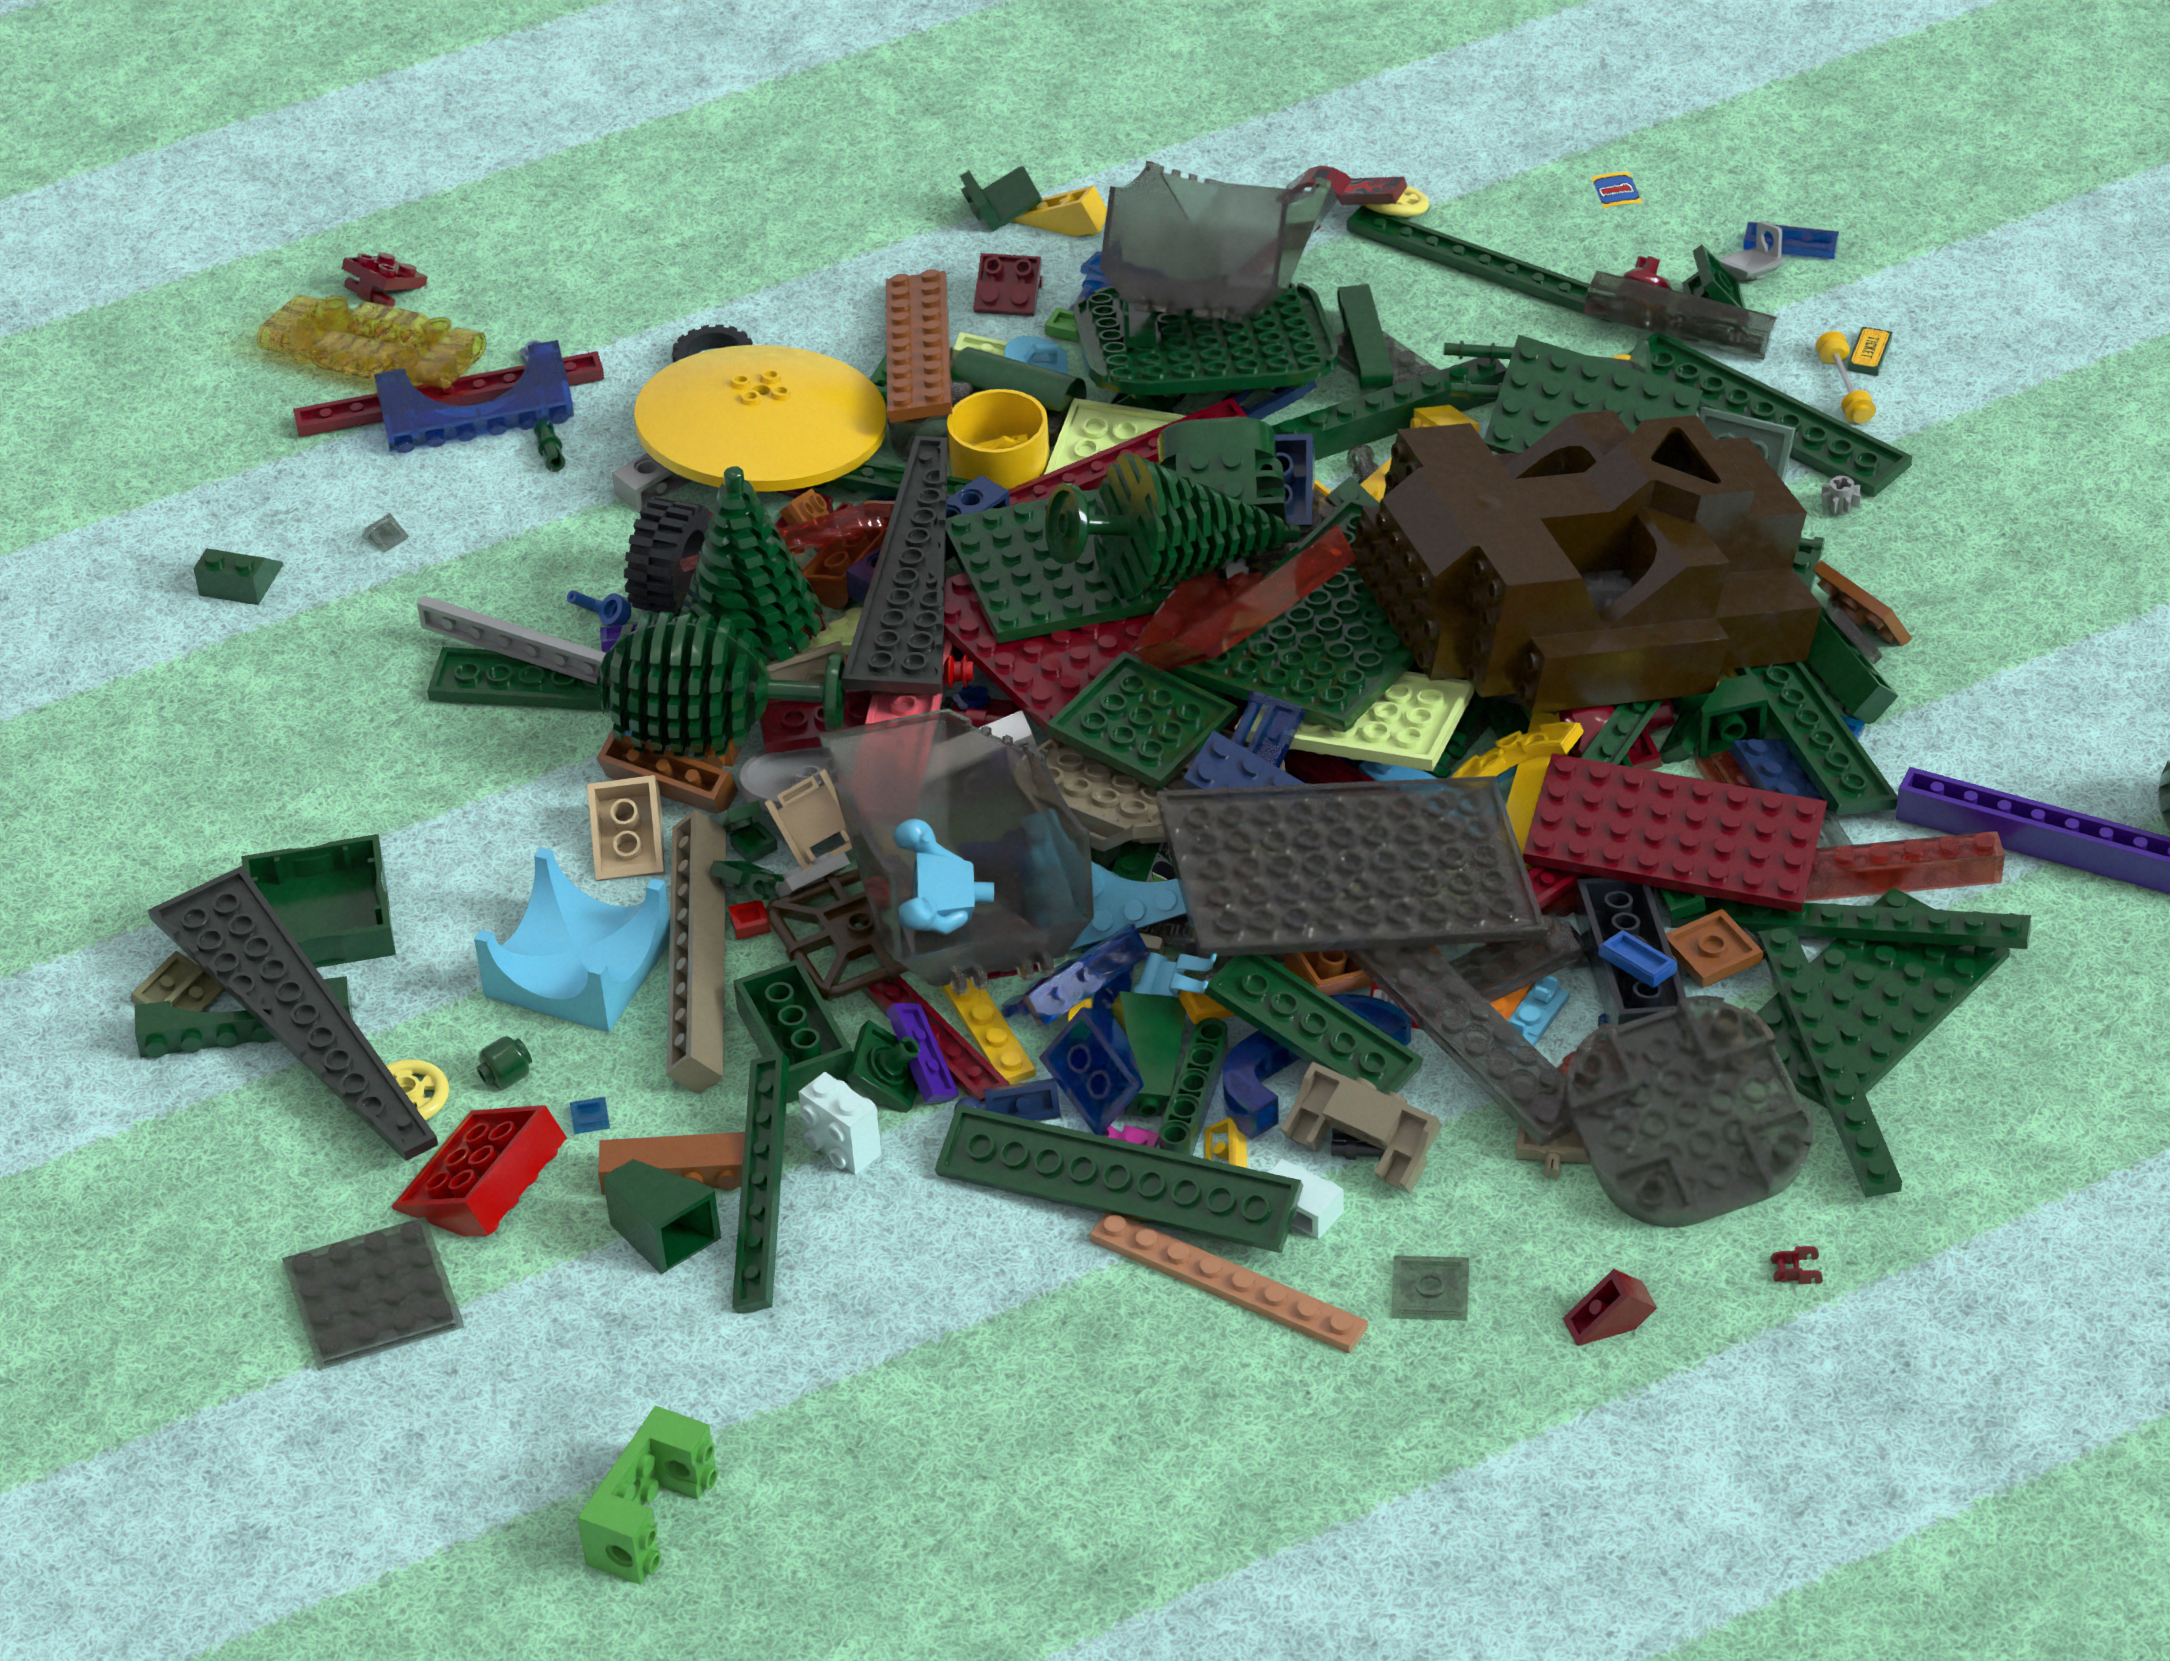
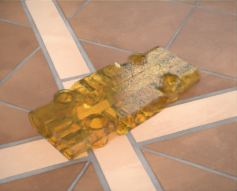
M298 294L261 325L257 334V344L263 350L291 355L292 361L297 364L313 362L317 367L325 370L372 380H381L385 376L394 377L396 383L403 387L422 383L440 388H448L484 354L486 336L483 332L460 327L452 330L451 320L445 317L429 319L420 312L372 302H362L355 309H350L347 298L335 295L321 299Z

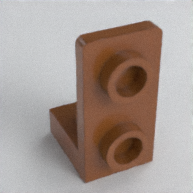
M812 488L786 504L779 511L796 537H799L830 515L827 511L825 500L815 493Z

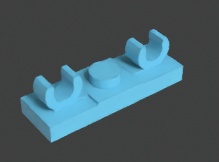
M1545 974L1543 982L1538 980L1505 1023L1506 1026L1503 1027L1490 1045V1055L1519 1066L1524 1063L1570 998V992L1558 988L1559 980Z

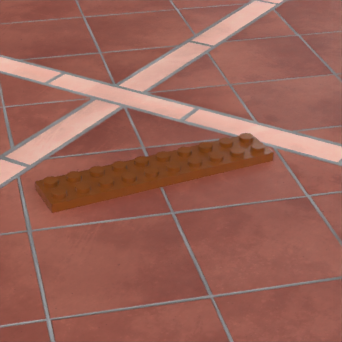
M930 269L917 275H894L890 279H886L887 412L889 423L952 414L946 270Z

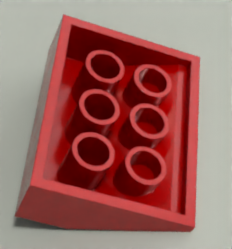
M546 1105L471 1110L391 1207L393 1210L463 1237L488 1236L497 1230L499 1222L505 1214L518 1204L519 1197L526 1188L538 1179L539 1172L547 1162L556 1157L558 1149L567 1137Z

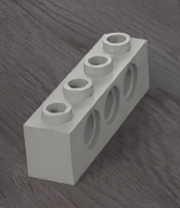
M648 453L612 472L615 495L636 511L646 507L649 499H654L656 496L664 497L693 481L665 468Z

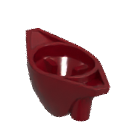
M1617 704L1558 711L1560 722L1580 723L1584 731L1571 748L1575 757L1584 753L1615 711Z

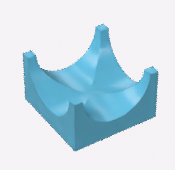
M540 847L534 855L535 875L529 904L514 934L502 945L496 941L492 932L480 930L474 938L484 996L610 1032L670 944V914L665 881L652 878L646 886L644 901L637 905L626 907L606 904L590 897L577 888L558 866L553 850Z

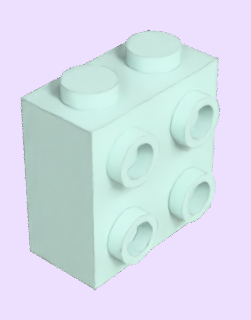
M826 1072L799 1091L800 1114L802 1116L804 1132L803 1139L811 1150L822 1151L829 1156L831 1162L837 1168L843 1169L845 1167L855 1175L881 1155L877 1119L878 1111L870 1099L861 1097L852 1091L845 1082L836 1080Z

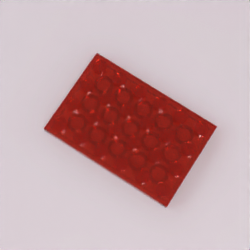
M859 504L778 529L795 557L806 553L804 547L806 549L814 547L820 549L834 545V538L836 540L844 538L849 540L865 535L864 529L866 531L887 529L894 505ZM698 554L680 559L683 572H694Z

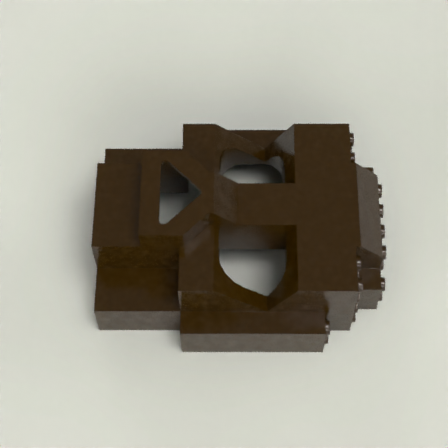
M1614 410L1574 413L1524 452L1493 455L1471 423L1398 429L1396 441L1391 447L1392 459L1390 468L1385 475L1386 487L1384 496L1380 500L1379 506L1362 507L1360 521L1356 524L1354 549L1350 552L1351 566L1356 569L1365 587L1370 590L1376 599L1377 605L1382 608L1391 626L1396 629L1405 647L1410 650L1416 659L1417 665L1422 668L1428 679L1435 681L1467 677L1469 683L1474 686L1480 697L1518 693L1519 698L1524 701L1532 714L1709 694L1715 690L1721 670L1807 661L1822 609L1821 604L1792 568L1807 511L1748 437L1716 440L1697 415L1642 420L1632 434ZM1622 570L1633 587L1598 613L1580 574Z

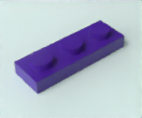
M894 1003L886 1010V1013L898 1041L903 1037H911L920 1047L919 1055L908 1064L925 1103H947L955 1100L960 1094L921 1004Z

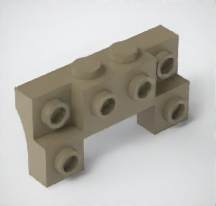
M1312 1062L1303 1077L1296 1101L1280 1129L1286 1138L1315 1151L1320 1147L1330 1127L1382 1149L1385 1153L1374 1170L1375 1175L1380 1181L1411 1194L1428 1164L1425 1156L1438 1135L1442 1124L1437 1117L1408 1105V1101L1395 1092L1388 1091L1386 1095L1377 1091L1375 1085L1363 1078L1357 1077L1355 1081Z

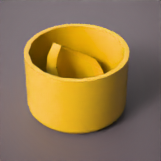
M1008 389L981 391L962 399L952 408V414L948 415L949 455L953 477L974 480L982 475L1009 490L1044 475L1050 460L1047 413L1043 405L1032 396Z

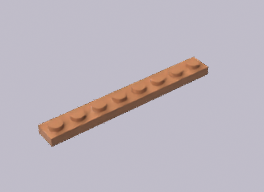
M1106 1213L1090 1232V1241L1344 1352L1350 1353L1368 1329V1321L1135 1220Z

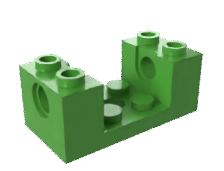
M656 1405L577 1517L586 1565L641 1585L648 1573L652 1575L657 1571L661 1562V1553L659 1552L658 1544L655 1543L657 1528L654 1527L652 1509L643 1505L645 1502L651 1503L654 1500L659 1486L698 1500L705 1489L710 1490L715 1485L718 1477V1468L715 1465V1445L712 1442L709 1424Z

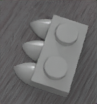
M843 851L832 857L831 853L828 852L813 860L812 864L814 866L803 870L801 866H798L783 875L785 880L776 889L779 896L790 895L795 891L824 881V877L827 875H840L850 864L846 854Z

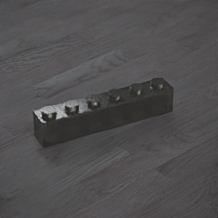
M1597 270L1589 285L1583 314L1760 360L1765 359L1777 318L1776 316Z

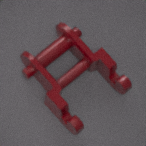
M1814 1246L1795 1247V1251L1773 1253L1770 1260L1772 1264H1777L1778 1269L1773 1274L1774 1281H1781L1782 1283L1798 1281L1799 1284H1811V1279L1815 1278L1816 1284L1822 1283L1823 1275L1820 1271L1799 1268V1260H1807L1808 1254H1811L1812 1260H1817L1819 1257L1818 1249ZM1785 1264H1793L1794 1268L1785 1269Z

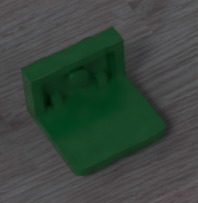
M1023 166L1014 169L984 189L980 187L970 170L960 175L965 185L960 190L967 202L971 204L969 205L978 221L984 218L992 232L1007 225L1024 212L1033 209L1042 201L1041 195Z

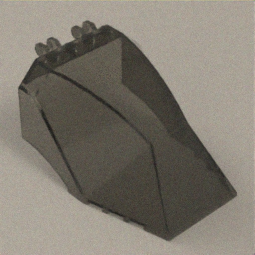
M1146 161L1143 171L1131 183L1122 187L1110 186L1100 269L1124 302L1135 305V311L1153 313L1155 310L1164 312V314L1183 316V311L1194 312V317L1212 319L1214 316L1233 322H1242L1243 317L1256 319L1262 317L1267 309L1288 289L1307 241L1338 198V193L1333 188L1331 181L1316 177L1315 184L1310 191L1232 184L1210 178H1205L1204 183L1197 181L1198 175L1189 174L1188 179L1180 177V170L1172 169L1171 174L1164 173V166L1152 161Z
M948 708L818 733L819 742L837 795L881 946L896 961L929 985L946 986L951 984L952 990L958 995L967 993L966 978L972 980L973 986L977 990L987 989L988 977L986 973L1011 972L1017 969L1019 976L1023 980H1030L1034 976V964L1038 965L1039 971L1045 976L1053 975L1055 969L1053 959L1063 957L1094 918L1090 831L1078 820L1062 797L1046 764V757L1032 745L1027 744L1022 748L1013 744V737L1009 735L1002 736V739L992 735L991 727L976 728L972 726V719ZM918 819L926 822L932 829L936 842L963 860L973 863L974 882L994 883L993 903H975L971 921L947 935H941L930 930H908L899 923L898 907L904 902L913 899V865L916 858V853L912 849L900 848L894 841L896 827L906 820Z

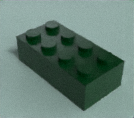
M800 958L733 980L737 1011L762 1056L783 1052L789 1059L788 1103L799 1100V1091L824 1072L836 1080H842L845 1083L850 1082L845 1078L853 1055L852 1049Z

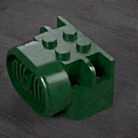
M1249 417L1197 419L1178 422L1161 431L1158 436V464L1176 471L1179 476L1189 477L1215 489L1217 492L1219 490L1229 494L1233 499L1261 508L1266 514L1271 513L1281 517L1284 524L1287 523L1283 467L1276 458L1275 433L1268 423Z

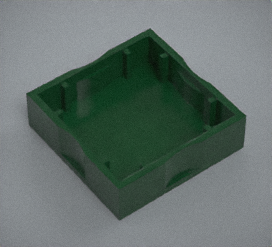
M379 834L331 841L308 848H288L241 856L242 866L315 968L396 955Z

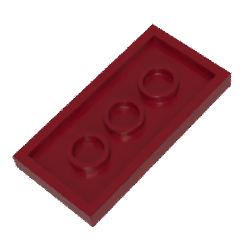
M845 689L844 714L839 734H831L826 731L823 721V703L768 700L767 708L761 720L759 717L766 754L861 741L872 698L870 690Z

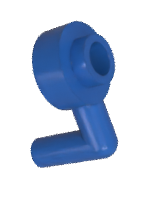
M571 590L567 595L569 603L599 613L601 622L608 626L624 625L631 617V603H629L626 597L612 593L603 601Z

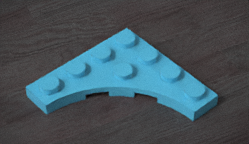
M1052 808L1023 818L1061 952L1075 950L1193 912L1184 878L1161 882L1134 881L1120 877L1091 861L1079 849V845L1070 834L1059 808Z

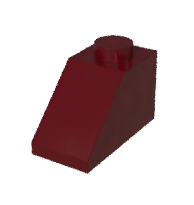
M1613 1269L1562 1319L1576 1345L1581 1346L1637 1329L1657 1309V1306L1643 1281Z

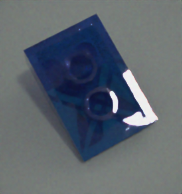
M1081 1007L1039 1057L1096 1135L1102 1136L1144 1087L1128 1037L1110 1012L1105 1009Z

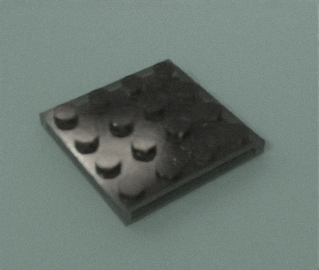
M426 1217L282 1258L318 1371L464 1328L462 1316Z

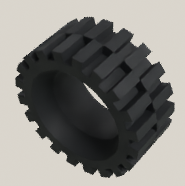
M656 496L654 499H649L647 507H642L640 510V519H636L633 525L635 529L634 535L630 534L628 543L631 546L625 556V561H628V567L624 569V578H628L624 585L625 592L629 593L627 599L634 608L657 613L672 612L674 616L679 617L692 575L694 574L699 551L703 553L702 543L707 539L704 536L709 528L710 510L703 505Z

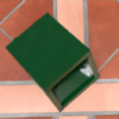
M634 1159L603 1176L610 1225L661 1275L721 1239L716 1195L712 1187Z

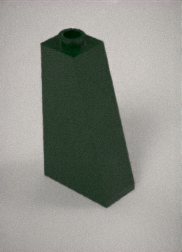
M1119 991L1108 1013L1116 1064L1118 1062L1121 1042L1126 1038L1119 1071L1120 1083H1141L1134 1075L1125 1070V1080L1120 1079L1128 1041L1144 1083L1141 1091L1124 1109L1125 1115L1141 1116L1144 1118L1161 1116L1171 1097L1186 1010L1177 997ZM1135 1087L1121 1089L1122 1095L1128 1096Z

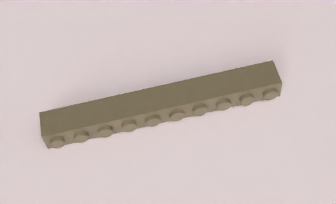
M696 809L672 827L666 1075L694 1093H702L710 1086L716 1085L723 1077L726 895L725 886L720 883L721 878L709 873L713 860L726 861V829Z

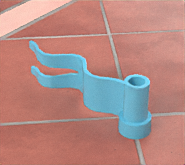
M1148 953L1140 982L1134 986L1133 993L1176 997L1179 990L1202 994L1207 988L1208 981L1201 982L1184 976V971H1209L1212 969L1217 954H1212L1210 959L1180 954L1176 963L1169 962V959L1163 955Z

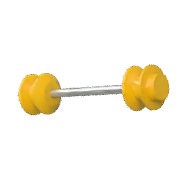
M1828 331L1822 334L1817 339L1815 348L1819 353L1820 360L1825 364H1836L1848 390V394L1841 402V409L1845 413L1846 420L1849 423L1856 422L1859 424L1871 420L1876 412V406L1872 402L1871 395L1864 390H1854L1842 363L1850 352V347L1846 342L1844 334L1839 331Z

